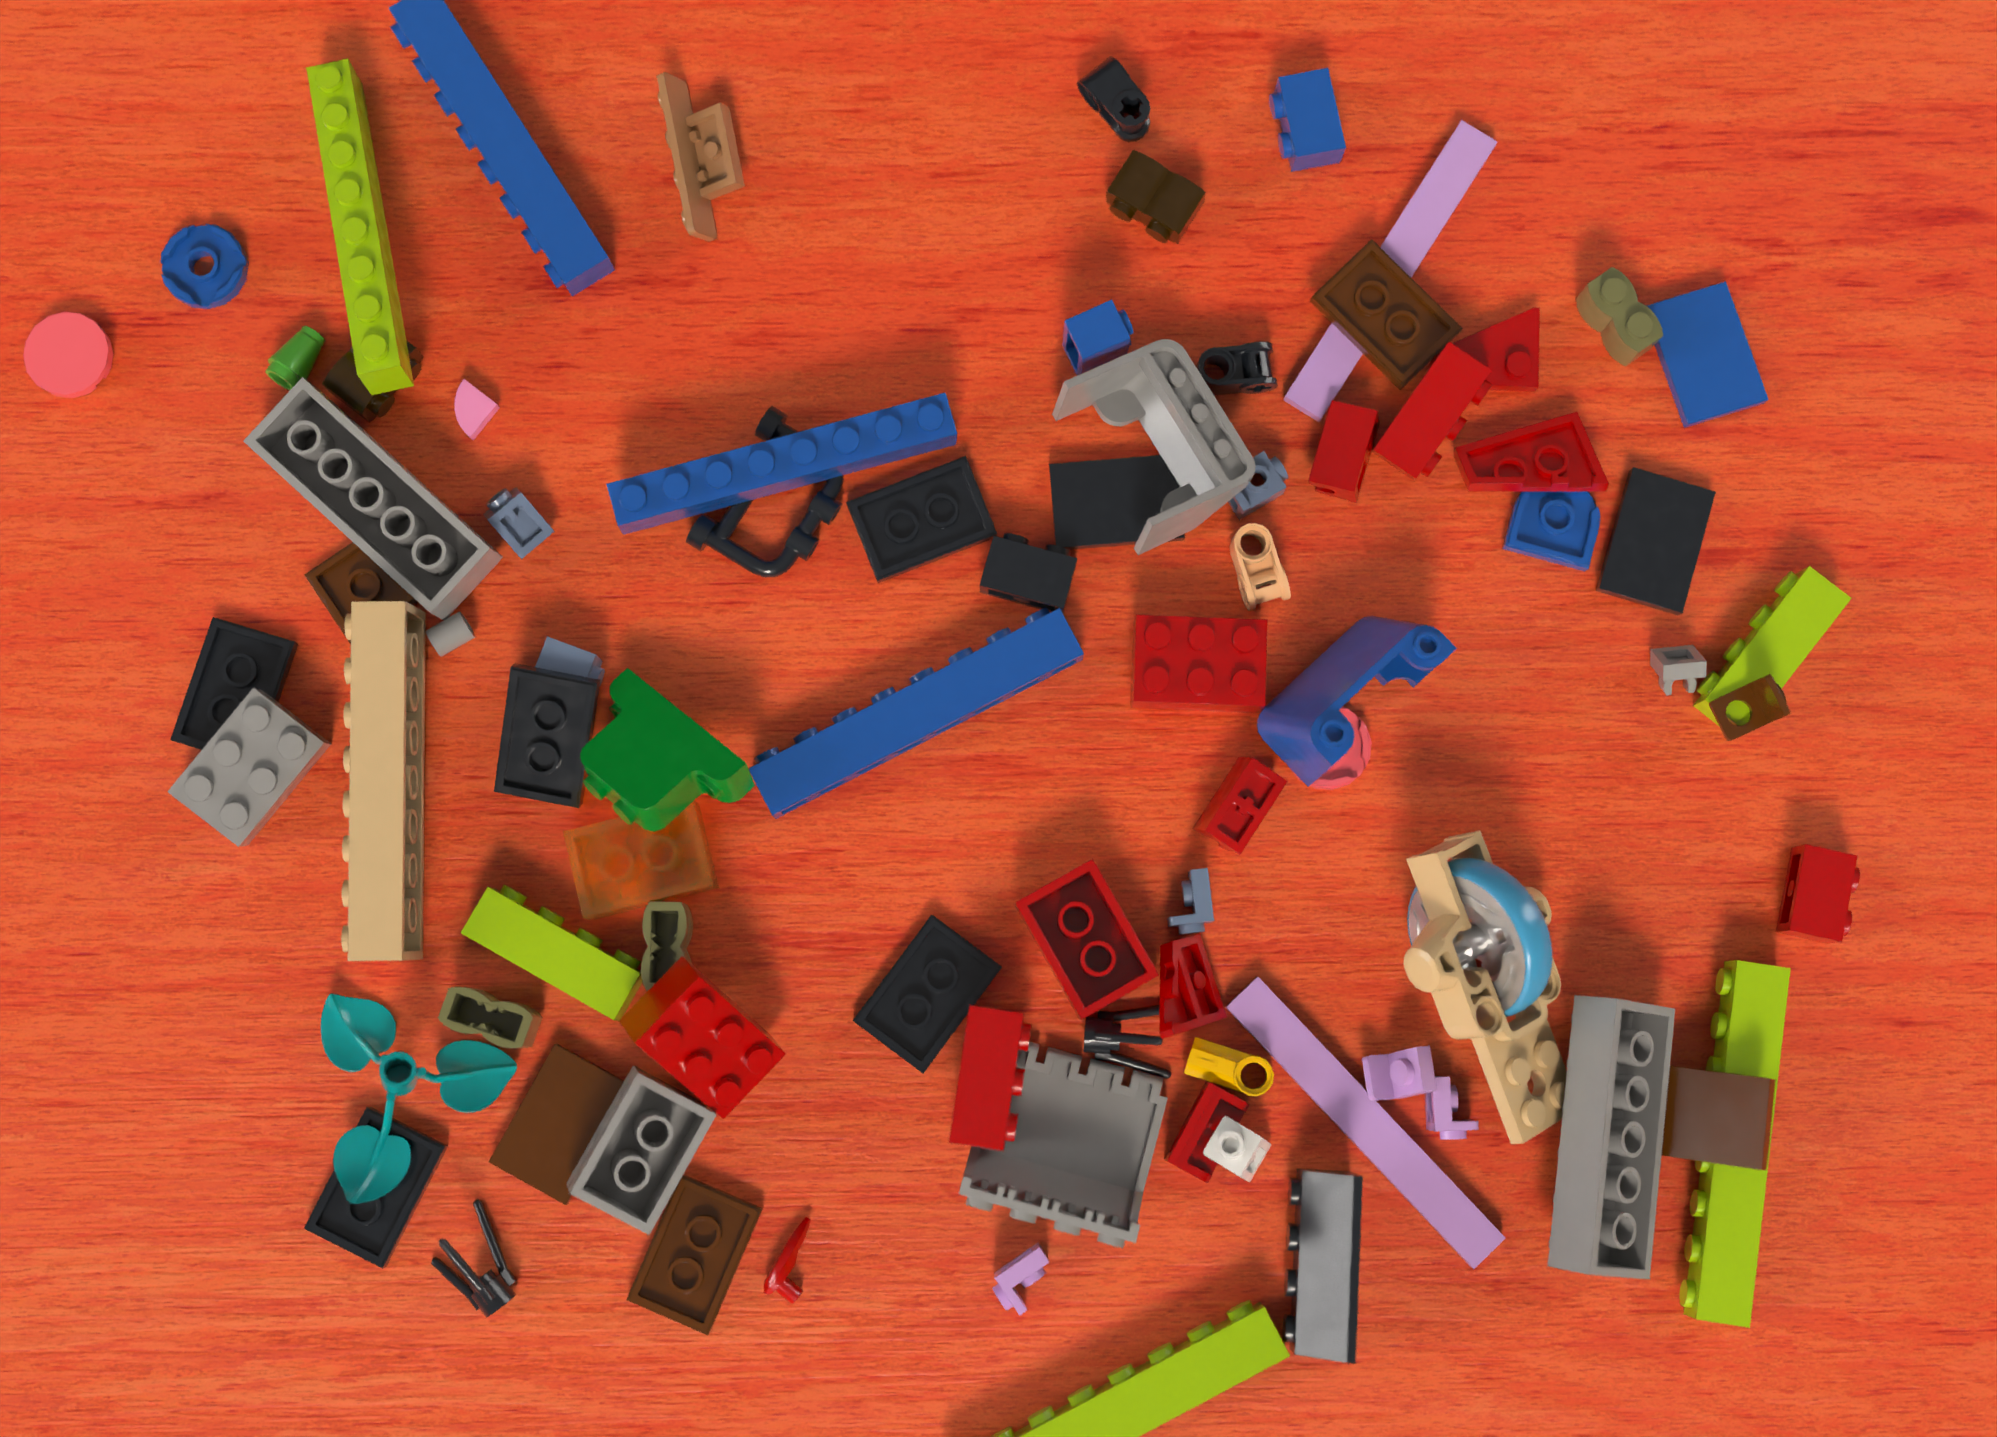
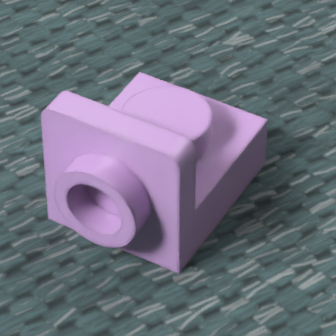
M1430 1046L1413 1047L1390 1054L1369 1055L1362 1058L1367 1095L1370 1101L1403 1099L1437 1091Z
M1435 1076L1437 1091L1424 1094L1426 1130L1439 1131L1441 1140L1467 1139L1466 1130H1479L1478 1121L1471 1119L1452 1120V1112H1457L1458 1110L1457 1088L1455 1085H1450L1449 1076Z
M1036 1243L994 1272V1278L998 1284L992 1287V1290L1006 1311L1014 1307L1019 1315L1026 1312V1304L1014 1286L1021 1282L1023 1287L1026 1288L1046 1274L1043 1266L1049 1263V1259L1039 1243Z

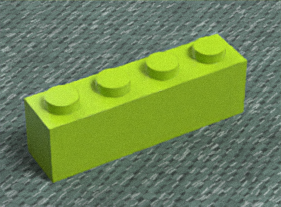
M1811 566L1796 574L1790 571L1776 586L1774 591L1779 596L1770 607L1764 604L1749 621L1748 624L1753 629L1745 640H1742L1740 637L1737 638L1726 650L1722 658L1727 663L1718 674L1715 671L1710 672L1698 686L1696 691L1701 696L1693 706L1718 725L1709 707L1711 701L1768 674L1772 675L1775 682L1782 689L1852 598ZM1732 701L1726 708V716L1732 724L1742 726L1748 722L1750 710L1744 702Z
M503 885L500 891L491 887L486 888L462 929L461 934L612 1020H620L643 982L641 971L637 969L641 961L617 949L614 955L599 947L603 940L583 928H579L575 934L562 927L561 925L565 918L544 906H541L538 912L523 904L527 897L507 885Z

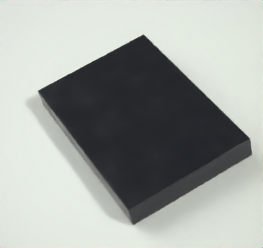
M1161 455L1049 464L1055 544L1068 550L1135 545L1147 520L1161 513V505L1166 495L1180 488ZM1185 534L1180 535L1168 542L1184 541Z
M966 456L846 502L877 583L993 539V536H997Z
M1631 468L1624 487L1596 591L1678 616L1682 614L1716 492L1638 468Z
M213 617L170 740L202 750L253 688L263 690L279 702L298 643Z
M516 663L511 666L494 792L580 808L583 804L585 790L583 780L587 776V772L580 759V753L582 748L592 739L600 687L599 679Z
M931 915L853 1021L924 1074L967 1016L969 1005H975L1002 966L935 916Z
M366 1107L356 1127L367 1125L380 1132L384 1113L372 1107ZM392 1118L388 1135L404 1138L408 1142L411 1151L410 1166L403 1180L393 1190L376 1200L352 1204L347 1201L334 1170L304 1229L382 1269L387 1267L448 1148V1145Z

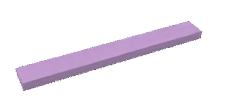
M1463 120L1457 126L1380 247L1411 278L1497 144L1496 140ZM1331 323L1288 390L1283 401L1320 422L1331 401L1334 400L1363 353Z
M1256 977L1225 1006L1471 1268L1475 1269L1505 1239V1236L1378 1102L1368 1099L1367 1091L1259 977Z

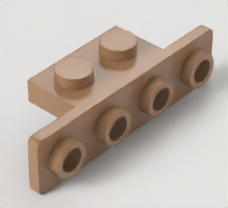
M663 72L657 75L659 86L658 101L664 111L667 126L665 136L672 152L675 167L673 177L679 189L683 207L681 212L682 222L689 235L711 242L717 239V232L710 200L745 187L729 106L718 103L693 114L687 83L669 73Z

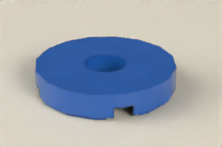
M206 224L207 226L201 225L197 227L192 225L181 229L169 239L161 254L160 263L162 264L163 283L174 297L192 308L211 309L225 305L239 294L247 280L249 264L245 249L229 231L217 225ZM205 256L212 257L214 260L212 270L206 275H195L194 266L197 260Z

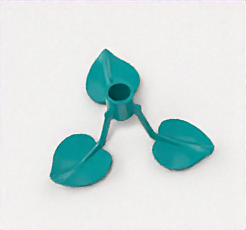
M329 994L323 1007L320 1027L322 1044L327 1057L336 1067L350 1073L361 1071L372 1059L376 1064L380 1065L381 1083L387 1091L381 1131L379 1132L377 1129L367 1125L355 1127L344 1133L335 1147L333 1154L334 1170L347 1201L352 1204H359L376 1200L393 1190L408 1172L411 1161V1151L408 1142L402 1137L388 1135L397 1096L410 1093L417 1085L418 1079L422 1078L432 1083H441L440 1096L448 1107L462 1113H475L489 1107L496 1101L516 1073V1062L502 1050L473 1040L455 1041L446 1045L438 1052L436 1066L440 1074H432L426 1071L424 1067L417 1068L414 1059L404 1052H393L380 1056V1053L391 1048L396 1037V1023L390 1011L372 1000Z

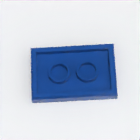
M1726 281L1647 305L1656 315L1662 326L1663 337L1655 344V348L1684 428L1755 407L1769 400Z

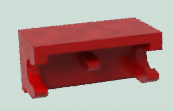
M1334 400L1331 401L1308 479L1309 484L1316 486V492L1357 503L1380 425L1377 410Z
M1239 757L1192 829L1205 837H1210L1217 841L1219 847L1241 855L1288 781L1253 757Z
M1206 1081L1164 1159L1208 1183L1218 1163L1204 1155L1203 1151L1223 1117H1229L1240 1123L1249 1104L1215 1084Z

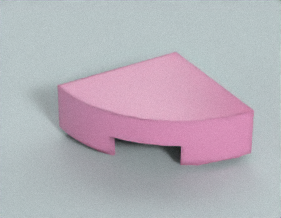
M463 379L455 396V415L462 430L474 440L500 407Z

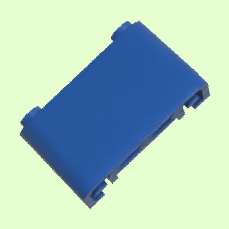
M1376 616L1363 617L1261 711L1257 719L1258 733L1268 746L1309 787L1343 757L1353 745L1355 737L1353 727L1349 720L1339 711L1343 705L1373 677L1383 686L1392 680L1403 679L1407 680L1414 688L1457 648L1442 632L1432 626Z

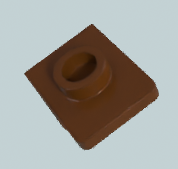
M1771 674L1709 703V707L1727 741H1732L1790 714L1785 694ZM1742 701L1748 706L1750 718L1745 725L1737 726L1727 719L1726 708L1730 702Z

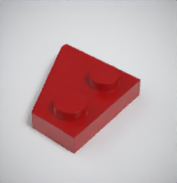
M1533 307L1453 343L1492 370L1486 379L1493 384L1489 390L1535 392L1539 388L1540 308Z
M1200 933L1160 945L1159 1033L1161 1038L1174 1036L1227 1018Z

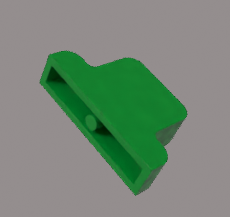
M628 668L616 677L610 685L609 691L614 703L609 709L615 719L582 748L580 753L581 762L588 774L583 780L586 788L599 800H602L604 797L609 799L613 803L614 811L624 822L631 825L635 821L648 831H658L666 827L701 794L707 793L710 797L721 802L733 803L743 798L755 786L745 761Z

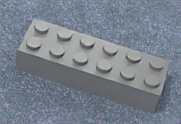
M303 377L243 441L426 610L442 620L447 619L503 558L501 554L321 390Z
M1574 995L1565 1096L1562 1106L1563 1116L1560 1146L1558 1149L1556 1186L1553 1197L1554 1206L1551 1236L1549 1239L1548 1267L1588 1275L1650 1279L1675 1017L1674 1008L1617 998Z

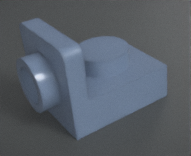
M505 488L486 503L489 510L483 515L521 559L555 532L517 488L510 492Z
M1208 868L1190 870L1188 872L1189 880L1181 881L1184 907L1192 906L1193 914L1167 918L1168 927L1178 926L1179 934L1205 932L1204 923H1212L1214 921Z

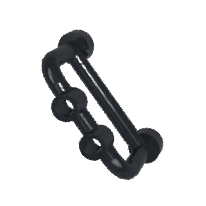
M771 406L760 420L755 436L767 441L797 433L798 431L785 424L787 414ZM844 475L826 480L822 489L818 491L811 501L803 519L790 534L784 549L774 560H763L729 539L753 500L729 506L719 522L703 513L691 528L686 538V543L699 551H703L706 546H709L758 576L777 577L786 573L794 565L798 557L807 561L815 551L820 539L815 537L813 533L821 521L830 525L842 507L843 503L836 500V497L843 485Z

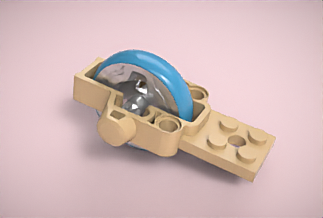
M1479 830L1447 837L1441 844L1406 859L1416 887L1412 892L1407 914L1411 947L1404 955L1403 964L1411 983L1423 992H1431L1447 1033L1457 1040H1472L1510 1143L1522 1144L1560 1121L1563 1116L1562 1106L1565 1096L1567 1071L1547 1020V1004L1554 1001L1561 990V980L1553 959L1552 942L1547 927L1551 922L1552 912L1546 897L1539 890L1533 887H1524L1511 874L1492 863L1482 833ZM1475 958L1482 961V967H1477ZM1516 1014L1515 1019L1508 1023L1506 1017ZM1530 1076L1533 1080L1534 1086L1532 1094L1528 1090L1527 1082L1529 1081Z

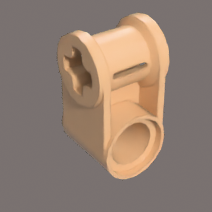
M1249 523L1242 526L1232 538L1229 548L1237 573L1240 593L1247 610H1255L1256 604L1279 597L1282 600L1290 599L1289 582L1285 570L1279 561L1271 533L1266 527L1257 523ZM1249 535L1256 537L1261 543V553L1254 556L1246 554L1240 545L1241 538ZM1272 584V585H1270V586H1266V587H1263V588H1260V589H1256V588L1261 587V586H1264V585Z

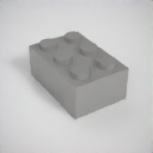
M253 688L167 792L238 847L248 846L329 748L331 743L266 692Z
M633 1065L567 1181L566 1185L569 1193L650 1235L717 1114L705 1103Z

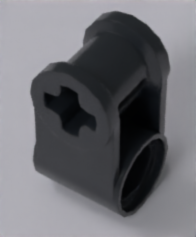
M1110 56L1077 82L1078 89L1085 101L1094 111L1100 114L1120 139L1128 142L1138 141L1148 133L1150 127V102L1131 80L1127 71L1117 59Z
M1252 342L1239 346L1213 347L1203 352L1196 364V368L1214 396L1235 393L1257 394L1268 392L1278 387L1277 379L1272 377L1270 354L1273 352V345L1270 342ZM1209 364L1219 366L1223 370L1224 377L1218 380L1208 377L1204 371V366Z

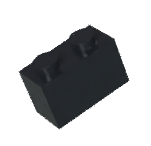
M1005 533L1003 538L993 536L980 582V593L1037 609L1048 608L1049 612L1060 608L1063 613L1077 564V558L1070 556L1071 551L1047 544L1045 549L1028 545L1029 540L1027 538L1011 533Z

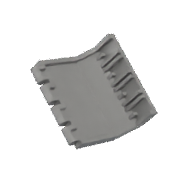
M1029 1042L1028 1051L1019 1050L1017 1068L1025 1069L1021 1097H1012L1010 1112L1019 1114L1014 1142L1006 1141L1004 1151L971 1146L959 1194L967 1196L965 1204L986 1211H992L993 1204L1011 1208L1010 1217L1025 1222L1036 1223L1037 1216L1054 1220L1053 1229L1079 1236L1081 1228L1098 1232L1097 1241L1123 1248L1125 1240L1136 1243L1140 1228L1138 1218L1142 1196L1168 1099L1167 1097L1160 1096L1163 1078L1133 1070L1129 1087L1123 1086L1121 1082L1125 1067L1091 1058L1087 1073L1083 1075L1078 1073L1082 1060L1081 1055L1048 1047L1043 1064L1036 1062L1040 1044Z

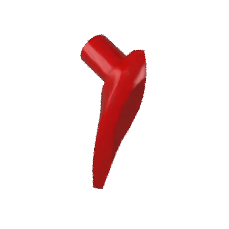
M805 1217L795 1229L774 1262L764 1281V1294H772L776 1291L791 1304L802 1294L803 1289L787 1276L796 1264L798 1251L807 1235L811 1219Z

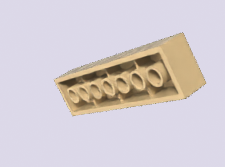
M406 601L351 602V613H347L345 617V635L347 640H351V657L346 658L344 663L345 681L347 684H350V702H346L344 705V724L346 728H350V746H346L344 749L343 766L345 772L350 773L349 791H345L343 795V813L345 817H349V835H345L343 838L342 855L344 861L349 862L348 880H344L342 885V902L344 907H348V925H344L342 928L341 944L343 951L348 952V961L423 959L426 612Z

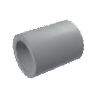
M460 611L426 630L431 644L441 657L475 638L471 626Z

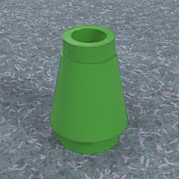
M303 326L299 332L268 359L270 365L265 370L266 374L274 382L290 391L302 377L306 380L308 379L325 339L312 328Z

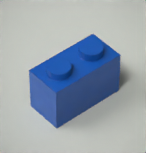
M1323 68L1278 77L1274 93L1269 95V104L1273 119L1280 120L1282 133L1278 134L1279 151L1282 159L1288 158L1291 172L1340 163L1346 149L1329 69Z
M1109 300L1065 320L1062 346L1078 376L1128 354V348L1131 346L1129 335L1133 334L1134 331L1125 310L1117 311L1113 300Z

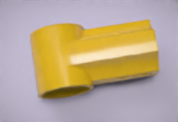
M1198 1037L1194 1038L1184 1074L1245 1093L1249 1096H1259L1267 1092L1274 1079L1272 1066L1267 1060ZM1252 1062L1260 1064L1266 1073L1264 1083L1254 1089L1246 1087L1240 1078L1243 1067Z

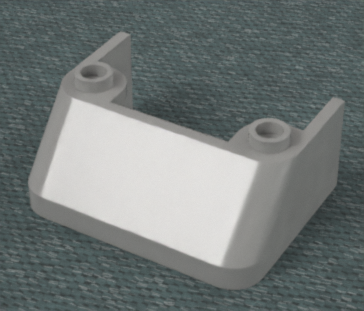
M1157 340L1066 380L1062 385L1052 413L1056 421L1093 405L1103 421L1113 426H1125L1139 420L1180 488L1166 495L1161 505V513L1147 520L1134 546L1137 555L1198 527L1246 488L1255 473L1256 466L1251 453L1186 350L1173 340Z

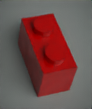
M1808 844L1791 847L1776 932L1826 944L1842 942L1843 936L1848 934L1852 924V912L1848 910L1851 893L1856 891L1860 880V870L1856 867L1858 856Z

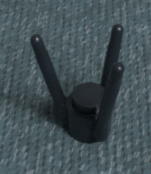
M1160 1005L1116 1012L1098 1011V1018L1086 1017L1084 1052L1095 1053L1096 1060L1111 1061L1167 1079L1172 1076L1171 1071L1111 1051L1120 1050V1043L1161 1045L1163 1039L1160 1036L1121 1033V1024L1113 1023L1159 1015Z
M476 1199L473 1202V1206L499 1275L496 1276L491 1269L479 1278L456 1249L444 1238L439 1240V1246L471 1285H468L439 1258L434 1257L431 1260V1264L468 1298L476 1311L480 1308L487 1318L516 1296L510 1285L517 1280L508 1269L482 1201Z

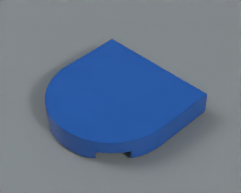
M1521 492L1514 503L1502 549L1585 572L1589 569L1599 530V508L1589 492Z

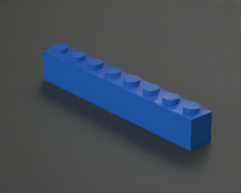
M401 0L389 7L397 22L390 26L404 49L411 45L417 53L418 57L413 59L412 62L425 83L433 79L440 91L433 95L446 116L448 117L453 113L456 114L462 125L455 128L467 149L470 151L477 147L484 159L477 164L490 185L498 181L502 186L505 194L499 198L512 219L521 216L528 228L521 231L533 252L536 254L542 250L548 258L549 263L543 267L556 288L565 285L571 296H574L615 271L608 255L444 0Z
M945 392L606 485L617 525L622 534L625 535L956 445L957 430Z
M1048 608L1038 610L1025 618L1027 625L1014 632H1011L1009 627L1004 628L986 639L989 645L975 652L972 651L971 647L965 648L948 658L950 665L934 672L932 667H929L913 675L909 679L911 685L896 692L894 687L883 690L871 698L873 704L859 712H857L855 707L849 708L832 718L834 725L818 732L816 727L810 728L793 738L795 745L781 752L778 747H775L755 757L756 765L750 767L749 771L772 816L777 819L1082 661L1084 652L1061 609L1058 608L1051 613Z

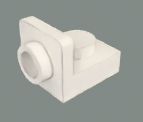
M1223 1117L1203 1153L1206 1157L1250 1183L1272 1144L1231 1118Z

